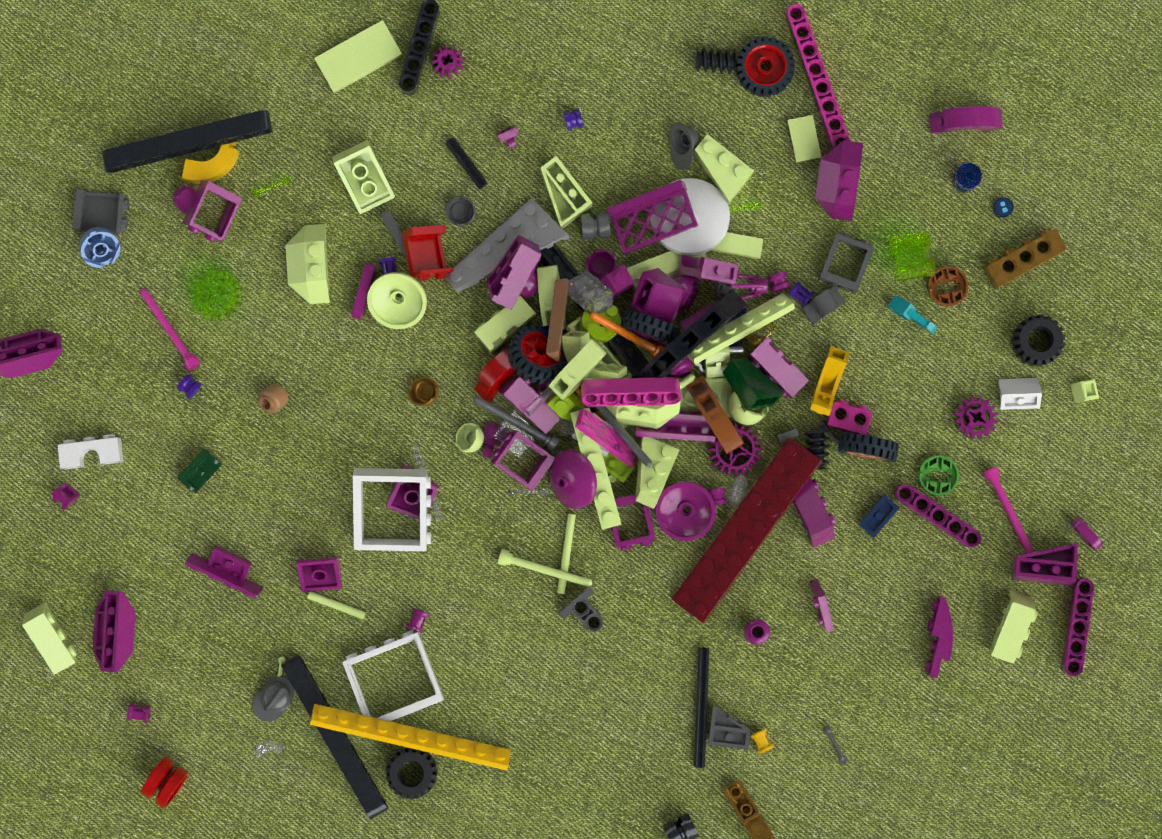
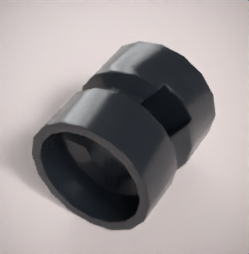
M688 813L678 817L676 822L672 820L663 824L669 839H695L699 837Z

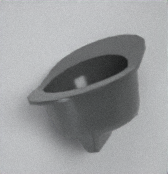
M675 123L670 129L671 159L678 169L686 170L693 162V151L699 145L700 139L693 125L685 126L681 123Z
M274 677L264 684L253 701L254 714L260 720L271 722L277 720L284 713L294 698V688L290 681L283 677Z

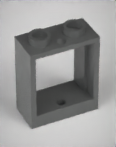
M836 233L818 280L856 294L874 247L870 246L871 243L866 240L859 239L857 241L851 239L852 236L847 233ZM839 242L866 251L855 282L828 272Z

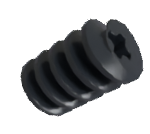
M697 47L696 71L699 72L701 67H703L704 72L707 73L709 67H711L712 73H715L716 69L719 68L720 74H723L726 68L730 75L736 66L737 50L734 49L732 55H730L729 49H726L725 53L722 54L721 48H718L715 54L713 48H710L707 53L705 47L701 49V52L698 51Z
M810 429V431L804 433V436L810 438L804 441V444L810 446L806 450L822 460V463L816 470H829L824 465L829 464L830 461L825 460L824 457L829 456L830 453L825 452L824 449L829 448L830 445L825 444L824 441L829 440L830 437L825 436L824 433L829 432L830 429Z

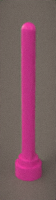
M145 288L141 289V296L183 356V365L187 371H191L199 366L201 362L198 357L190 354L148 290Z
M997 466L982 472L985 480L992 483L1026 554L1033 553L1034 550L999 481L1000 477L998 474L1000 472Z

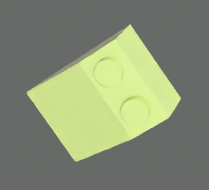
M368 140L332 157L333 163L359 214L395 198Z

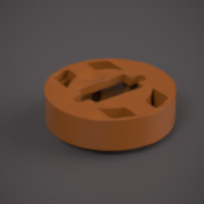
M952 266L941 267L928 280V294L940 306H954L961 302L968 292L967 278L958 268ZM948 270L954 271V274H950ZM940 272L941 276L936 280L935 275ZM954 280L955 283H959V286L956 287L957 290L944 293L935 291L938 284ZM959 294L960 298L955 301V296ZM941 298L946 299L947 303L942 302Z

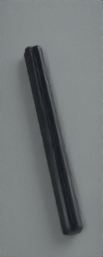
M704 647L698 650L694 766L696 768L705 767L710 650Z

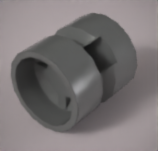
M600 212L596 216H593L592 213L581 214L583 240L594 239L595 236L599 238L611 237L608 212Z

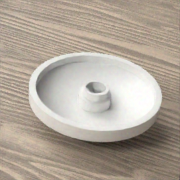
M680 179L686 184V191L698 226L659 242L665 248L677 254L688 256L703 254L715 248L725 237L730 221L729 206L724 195L714 185L700 179ZM683 195L677 196L672 205L681 209L685 202ZM664 203L657 204L654 212L663 216L668 205ZM671 207L666 218L676 221L680 211ZM683 213L679 224L683 226L691 224L690 215ZM653 214L650 219L651 226L657 229L662 218ZM665 220L660 231L670 232L674 223Z

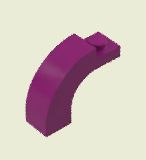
M970 106L944 109L942 112L930 114L931 134L968 129L985 132L1002 129V110L996 107Z

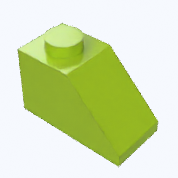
M554 391L548 395L547 405L561 418L571 422L570 413L589 408L574 393L564 400Z

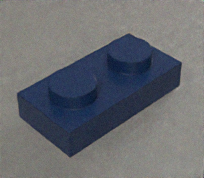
M884 494L858 526L872 538H875L900 507Z

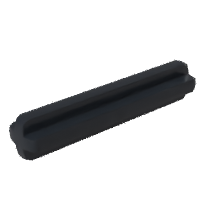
M455 138L449 139L446 142L447 147L478 189L485 187L487 181Z

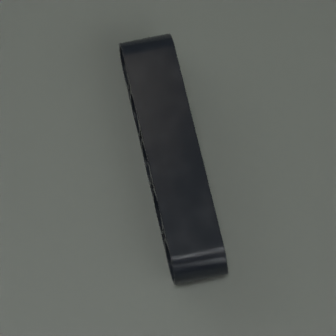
M425 0L421 5L400 76V89L403 94L408 96L414 95L418 90L439 19L440 10L435 0ZM433 6L436 10L434 13L428 14L425 12L426 8ZM423 25L430 26V30L426 33L421 32L420 28ZM417 44L425 46L424 50L420 52L414 48ZM417 62L419 67L417 70H411L409 65ZM406 81H412L414 83L411 89H405L403 87Z

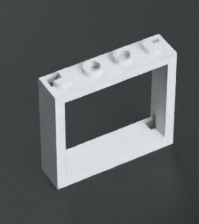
M354 469V550H427V544H431V532H428V526H431V514H427V507H431V495H427V489H431V477H427V469ZM363 481L420 483V539L364 538Z
M413 630L402 634V639L395 641V638L383 641L384 646L376 648V645L364 649L365 653L359 656L357 652L345 656L347 660L342 663L362 715L372 717L352 665L414 640L435 695L377 718L392 721L445 700L419 632L414 634Z

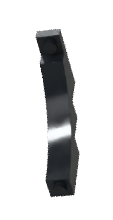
M732 291L714 304L701 318L691 324L678 338L669 343L634 378H665L699 346L735 318L747 304L735 291Z

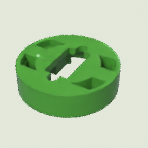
M937 455L926 459L921 464L918 471V481L927 493L941 496L950 493L956 487L959 481V471L956 464L950 458ZM935 459V464L929 466L930 461ZM944 460L949 462V467L943 464ZM929 470L946 471L947 475L951 477L947 478L946 481L929 480V477H926L925 474L929 473ZM928 484L933 487V491L928 489ZM947 486V491L942 492V488Z

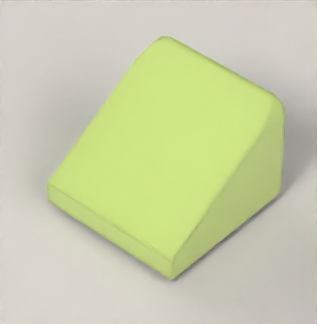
M1095 379L1071 384L1075 403L1099 399Z

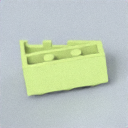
M557 156L541 167V174L559 226L563 229L589 210L593 203Z
M519 296L512 310L506 307L502 310H497L489 321L482 323L474 332L475 336L492 354L536 316V313Z
M641 437L638 445L650 458L652 466L646 467L638 458L636 501L654 509L679 449L651 437Z

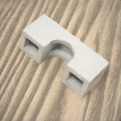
M115 434L104 435L103 439L95 440V437L83 438V442H75V439L64 440L63 444L58 445L60 469L84 467V456L91 450H95L98 453L100 464L124 462L121 438H115Z

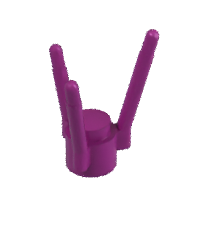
M737 273L738 278L750 281L748 284L730 285L731 288H748V291L752 292L751 294L741 296L743 300L757 298L760 294H766L768 290L766 278H759L758 275L751 276Z

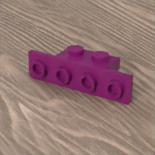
M217 545L213 549L209 561L193 553L185 561V565L189 566L192 570L200 571L211 579L221 581L228 587L243 592L246 596L257 598L263 591L264 587L246 579L253 562Z

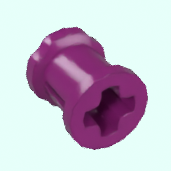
M414 608L413 616L410 622L406 624V627L422 633V627L426 618H429L430 615Z
M131 702L128 708L127 720L136 719L142 720L144 723L149 722L151 705L146 707L138 706Z

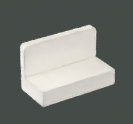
M1038 378L998 380L1000 410L1040 408L1042 391Z

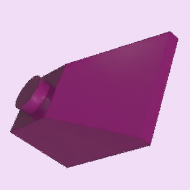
M401 464V466H400L399 469H414V468L409 467V466L404 465V464ZM432 480L431 489H427V495H431V503L439 489V486ZM393 482L386 507L420 520V483Z

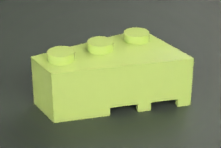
M708 134L694 151V155L710 176L716 188L724 195L729 205L753 175L754 170Z
M1010 590L1008 595L1010 596V601L1007 608L1003 609L1002 614L1004 616L1000 626L997 627L990 647V653L993 657L1014 664L1016 658L1019 659L1022 654L1023 647L1021 645L1023 640L1027 641L1030 634V629L1028 628L1031 622H1035L1038 612L1032 597Z
M46 602L24 614L22 626L54 675L76 662L77 652L72 644L69 645L65 632L59 627Z

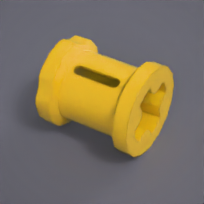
M766 728L750 735L758 747V754L775 747L774 744H771L766 734Z

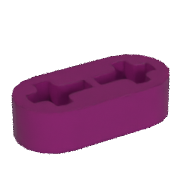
M1078 516L1069 523L1075 532L1094 551L1103 545L1100 538Z

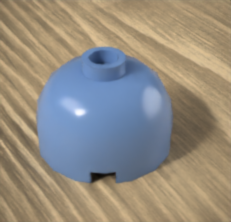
M104 227L89 229L80 238L79 243L81 257L86 264L95 268L105 267L104 265L114 263L120 254L121 248L117 237L112 231Z

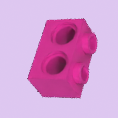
M838 399L837 402H833L826 426L849 433L867 435L873 412L868 411L869 408L866 406L857 405V407L849 406V402ZM837 409L845 412L843 420L836 418L835 411ZM859 414L864 417L863 425L855 423L854 417Z

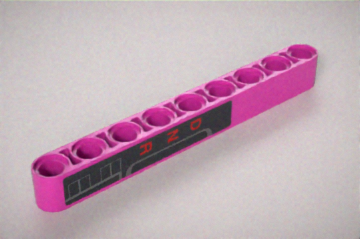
M793 4L788 8L786 21L832 150L836 147L835 142L837 140L850 141L806 12L801 5ZM796 11L800 14V18L794 19L790 13ZM802 29L806 31L807 36L799 37L797 31ZM803 49H812L813 55H805ZM815 66L819 68L820 73L812 74L810 67ZM816 86H825L826 92H818ZM823 104H831L833 110L825 111ZM833 121L838 123L839 129L832 130L829 127V123Z

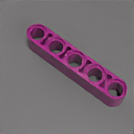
M903 484L895 489L894 497L899 503L961 545L973 548L980 544L981 535L977 530L912 486ZM902 488L907 489L909 492L907 499H902L899 495ZM919 499L923 500L926 504L925 509L922 511L916 507V502ZM935 511H940L942 514L940 522L933 519ZM952 522H956L959 526V530L956 533L950 531L949 526ZM969 533L975 536L973 544H969L966 540Z
M1087 578L1077 579L1072 586L1061 664L1062 671L1069 676L1080 675L1084 667L1094 595V584ZM1081 582H1085L1088 586L1085 593L1079 590ZM1078 602H1082L1085 605L1082 613H1079L1076 609ZM1076 622H1080L1082 625V630L1079 633L1074 631L1073 626ZM1076 641L1079 644V650L1074 653L1071 650V644ZM1073 661L1076 663L1077 668L1071 673L1068 670V665Z

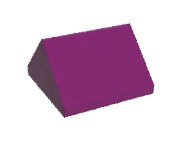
M339 557L297 560L302 592L342 589Z

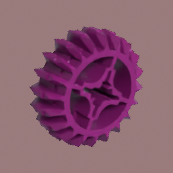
M733 423L741 439L744 436L749 441L751 451L743 448L742 445L739 446L737 449L741 452H737L733 460V451L728 453L729 459L727 464L720 457L719 448L722 450L724 448L717 439L715 442L709 441V444L714 445V448H708V452H714V455H711L709 459L713 460L716 458L717 461L713 466L716 467L720 464L719 472L726 468L727 476H729L732 470L733 476L737 477L738 470H740L743 476L745 475L744 468L751 472L750 464L753 466L758 465L754 458L761 459V456L756 454V452L762 451V448L756 447L757 444L761 443V440H753L757 433L748 434L752 429L751 427L744 431L743 424L737 429V424ZM738 456L750 457L745 464L733 466Z

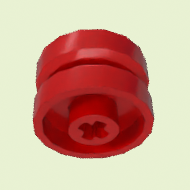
M167 756L152 770L140 791V794L148 799L154 797L159 791L155 804L162 809H165L173 800L189 775V771L182 766L176 768L171 774L174 768V761Z

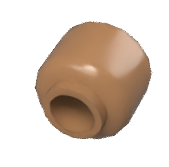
M271 384L260 392L258 397L259 405L264 411L269 413L278 412L288 403V394L279 384Z

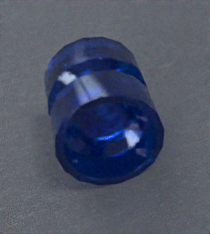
M963 164L952 177L954 188L961 193L971 192L981 182V170L975 164Z

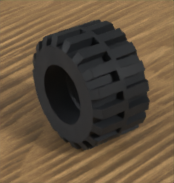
M1039 314L1038 316H1030L1019 323L1013 331V338H1011V343L1014 344L1012 349L1017 353L1016 357H1020L1022 359L1021 362L1024 364L1029 363V366L1037 365V367L1057 359L1062 353V348L1065 346V343H1063L1065 334L1062 335L1061 331H1063V328L1057 325L1058 321L1051 320L1052 317L1050 316L1044 317V315ZM1034 329L1043 331L1048 337V347L1043 352L1033 350L1028 343V335Z
M408 747L398 751L389 760L386 768V780L389 783L390 789H393L396 795H400L404 799L420 798L427 794L434 786L438 774L437 764L433 760V756L425 751ZM416 761L422 766L424 776L418 784L409 785L402 780L400 769L404 763Z

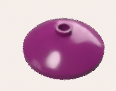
M570 449L558 453L550 467V484L555 496L563 505L571 509H581L588 506L593 501L597 491L596 473L591 462L584 454L576 450Z
M682 481L670 485L661 493L656 504V519L659 526L668 536L679 541H693L704 536L711 529L716 516L715 502L711 494L704 487L694 482ZM689 506L691 510L689 512H685L683 510V507Z

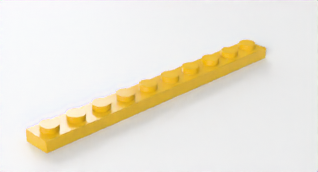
M314 704L310 725L506 771L509 766L510 749Z

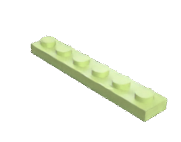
M784 293L776 296L724 325L691 353L688 358L694 364L701 362L794 310V303Z
M579 411L572 412L570 415L580 451L591 462L596 473L597 491L594 502L602 530L621 525L600 445L575 427Z

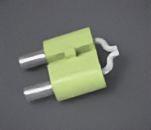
M728 346L706 358L704 369L700 363L695 364V366H699L700 371L705 372L706 378L724 377L722 372L730 361V354L743 353V347Z

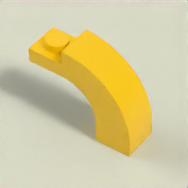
M237 142L222 145L218 154L208 161L199 162L186 159L182 179L185 182L200 184L201 180L214 182L225 176L238 159L239 151L232 148L236 146Z
M830 346L814 390L810 410L818 414L830 415L835 394L848 361V351Z

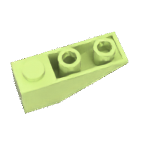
M591 339L550 383L549 387L564 400L579 387L605 356L606 352Z

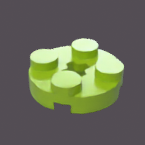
M604 302L590 304L581 317L582 330L589 332L590 339H593L595 342L603 343L610 341L617 333L605 326L601 327L599 323L590 318V313L596 312L620 326L621 316L618 313L617 307Z

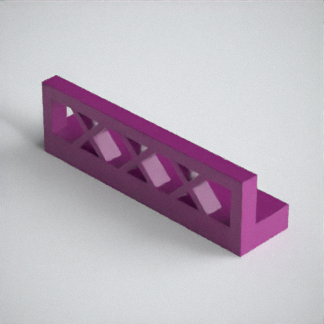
M680 411L658 429L634 426L635 437L715 442L716 438L701 412Z

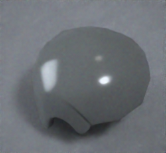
M458 196L449 200L446 205L445 214L454 225L465 226L474 219L476 208L469 198Z

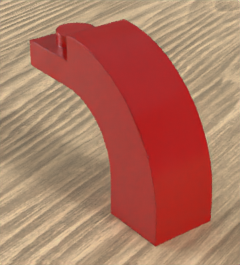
M508 348L494 357L478 375L480 381L475 387V391L482 399L488 402H492L504 382L518 371V369L513 370V363H509Z

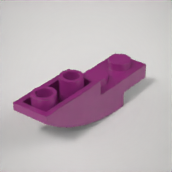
M938 596L937 600L934 599L932 604V611H934L933 619H929L927 625L929 635L936 637V640H932L930 652H932L931 660H927L925 666L927 676L938 678L942 659L950 661L953 645L951 614L947 601L942 596Z

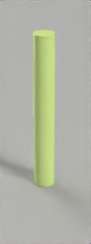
M311 591L308 594L307 599L363 620L365 618L366 612Z

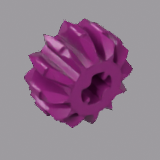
M445 44V50L442 51L438 47L437 52L439 54H432L435 60L431 61V65L436 66L434 72H440L441 78L447 73L448 79H451V73L458 76L457 69L463 70L464 67L460 63L465 62L463 57H460L462 54L461 50L455 52L456 47L454 45L448 50V45ZM448 58H451V63L445 65L444 60L447 61Z

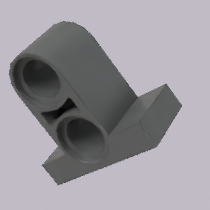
M833 286L815 297L802 308V311L811 324L814 325L846 301L836 287Z
M590 587L559 613L565 619L573 612L585 627L593 632L600 630L603 626V619L587 601L594 593ZM581 601L586 604L587 609L584 613L576 612L575 605L577 602ZM591 617L599 618L600 625L597 628H591L588 625Z

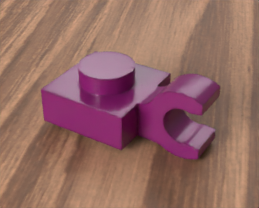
M487 422L484 431V442L487 444L483 457L491 459L494 447H501L507 428Z

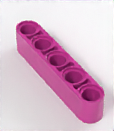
M672 377L588 379L581 383L582 403L590 407L673 405L681 401L679 380Z

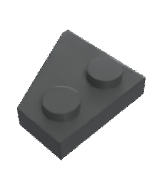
M713 706L708 745L748 750L751 729L718 707Z

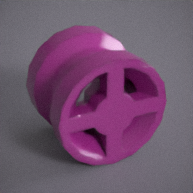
M786 271L767 277L768 282L772 285V293L791 287L790 282L786 279Z
M725 487L707 490L711 494L715 505L727 503V499L724 498Z

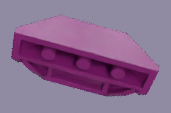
M843 140L820 160L815 199L832 219L852 221L861 168L862 142Z
M39 329L2 339L0 341V376L14 378L50 368L63 351L60 333Z
M105 590L104 596L95 609L93 653L99 664L100 671L118 672L133 653L136 612L123 591Z

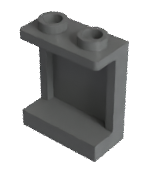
M76 189L72 229L78 232H86L91 228L104 227L114 234L124 235V230H127L128 219L125 218L126 210H129V198L124 193H98Z

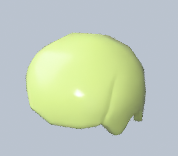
M474 423L462 425L456 433L455 445L461 452H475L480 449L484 442L482 429Z

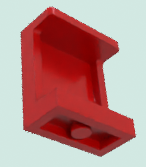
M445 225L412 227L402 232L411 277L418 278L419 281L431 279L430 277H435L438 280L447 278V274L453 272V268H446L440 235L447 233Z

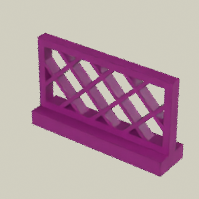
M678 180L607 208L609 215L612 217L624 254L698 226L686 191L685 182ZM683 195L685 202L681 209L672 205L677 196ZM664 203L668 205L663 216L654 212L657 204ZM671 207L680 211L676 221L666 218ZM645 210L649 212L645 223L636 219L639 211ZM683 213L690 215L691 224L686 226L679 224ZM653 214L662 218L657 229L648 225ZM624 217L631 219L627 230L620 228L619 219ZM665 220L674 223L671 231L668 233L660 231ZM635 221L643 225L639 236L630 232ZM647 227L656 231L650 240L642 238ZM628 234L637 237L634 246L627 248L625 242Z

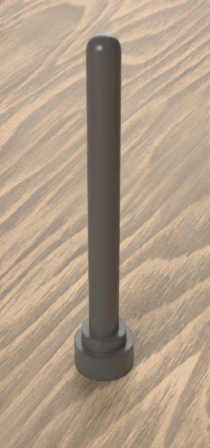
M479 396L473 398V402L478 406L543 441L545 448L553 451L558 445L560 437L557 435L545 434Z
M593 406V408H597L646 467L652 466L650 458L605 406Z

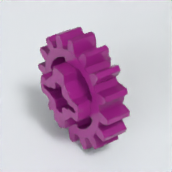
M974 396L970 397V402L966 399L963 400L964 406H957L960 412L954 413L958 417L954 423H959L960 425L957 431L963 430L962 436L970 434L971 440L974 439L975 435L978 440L982 439V434L986 437L989 436L988 430H995L992 424L998 423L994 419L998 413L992 412L995 406L989 407V400L987 399L982 402L981 396L978 397L977 401H975ZM971 405H979L975 410L968 408ZM986 411L988 413L989 420H987L985 417ZM978 414L980 421L973 422L974 417L972 415ZM963 416L966 417V420H967V424H966V425L964 424ZM976 426L984 428L981 431H972Z

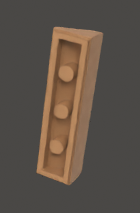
M567 278L556 280L546 354L556 361H560L569 291V280Z

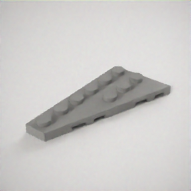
M531 198L453 268V272L447 274V278L444 279L457 293L479 283L480 279L489 276L518 234L538 244L540 250L544 248L549 249L554 246V243L562 239L565 241L570 237Z

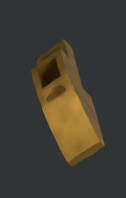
M740 779L722 789L752 839H776Z

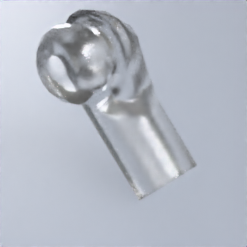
M265 739L254 746V755L263 757V754L270 750L281 754L284 745L271 739Z

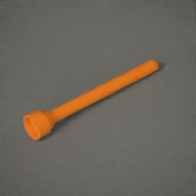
M596 312L590 313L592 320L650 351L653 358L666 347L660 343L652 344Z

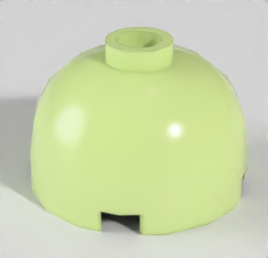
M734 391L728 400V410L732 418L743 425L758 423L769 411V407L746 410Z

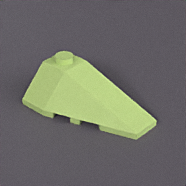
M670 251L627 268L634 281V291H636L641 274L644 271L659 268L673 280L681 274L677 273L681 254ZM705 253L699 255H691L693 257L707 258Z

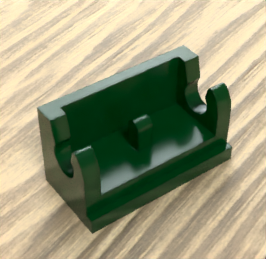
M203 449L177 479L196 494L223 464L207 449Z

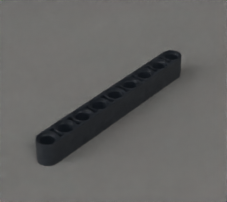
M255 111L102 151L105 172H119L269 134L273 131L269 111Z
M299 654L281 664L283 671L310 717L312 716L314 704L330 707ZM316 726L368 817L373 819L388 810L389 808L346 733Z

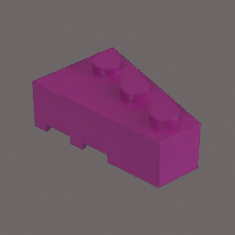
M810 478L793 501V504L804 523L803 527L805 531L807 530L811 538V545L814 548L835 539L834 525H836L833 515L831 513L828 514L825 509L828 506L824 497H819L817 492L819 487L816 480H811Z

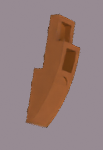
M703 375L686 386L725 452L728 454L744 444Z

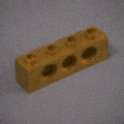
M1048 228L1038 234L1039 238L1034 241L1030 238L1022 242V247L1017 250L1014 247L1004 252L1005 257L999 260L995 257L988 261V266L983 270L994 289H998L1066 251L1067 247L1056 228L1052 231ZM1038 243H1042L1045 245V253H1041L1038 251ZM1021 253L1028 255V262H1023L1020 259ZM1004 262L1011 265V272H1006L1003 269Z

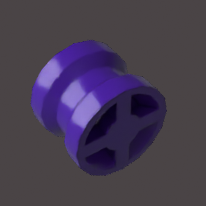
M579 108L572 112L563 111L568 131L574 127L583 128Z
M188 374L179 383L177 390L183 391L186 397L191 399L198 392L202 384L195 382L193 376Z

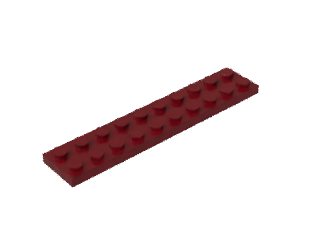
M789 437L671 600L700 622L705 623L822 463V460Z

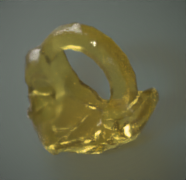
M770 322L747 335L750 344L758 347L764 339L770 337L775 331L774 323ZM770 327L771 330L767 335L762 337L759 335V330Z

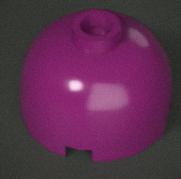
M680 275L674 279L686 289L677 312L682 316L686 314L683 312L684 309L689 310L699 292V289L696 288L697 283L701 285L700 279L687 275Z

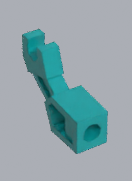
M895 295L888 305L893 313L905 320H914L920 328H925L930 334L933 335L937 327L931 321L917 313V309L911 303Z

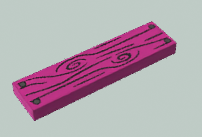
M585 408L579 410L575 427L629 467L635 466L637 456L619 434Z

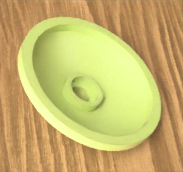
M392 272L380 276L372 283L367 295V304L370 313L380 324L393 329H405L415 325L423 317L427 307V297L422 285L415 278L404 273ZM399 293L402 295V297L399 298L396 296V294Z

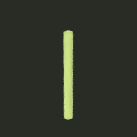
M568 514L560 567V570L568 572L576 517L574 514ZM559 578L557 593L565 594L567 580Z

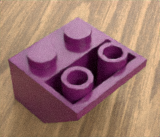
M659 268L644 271L638 282L631 306L639 313L673 323L686 289Z

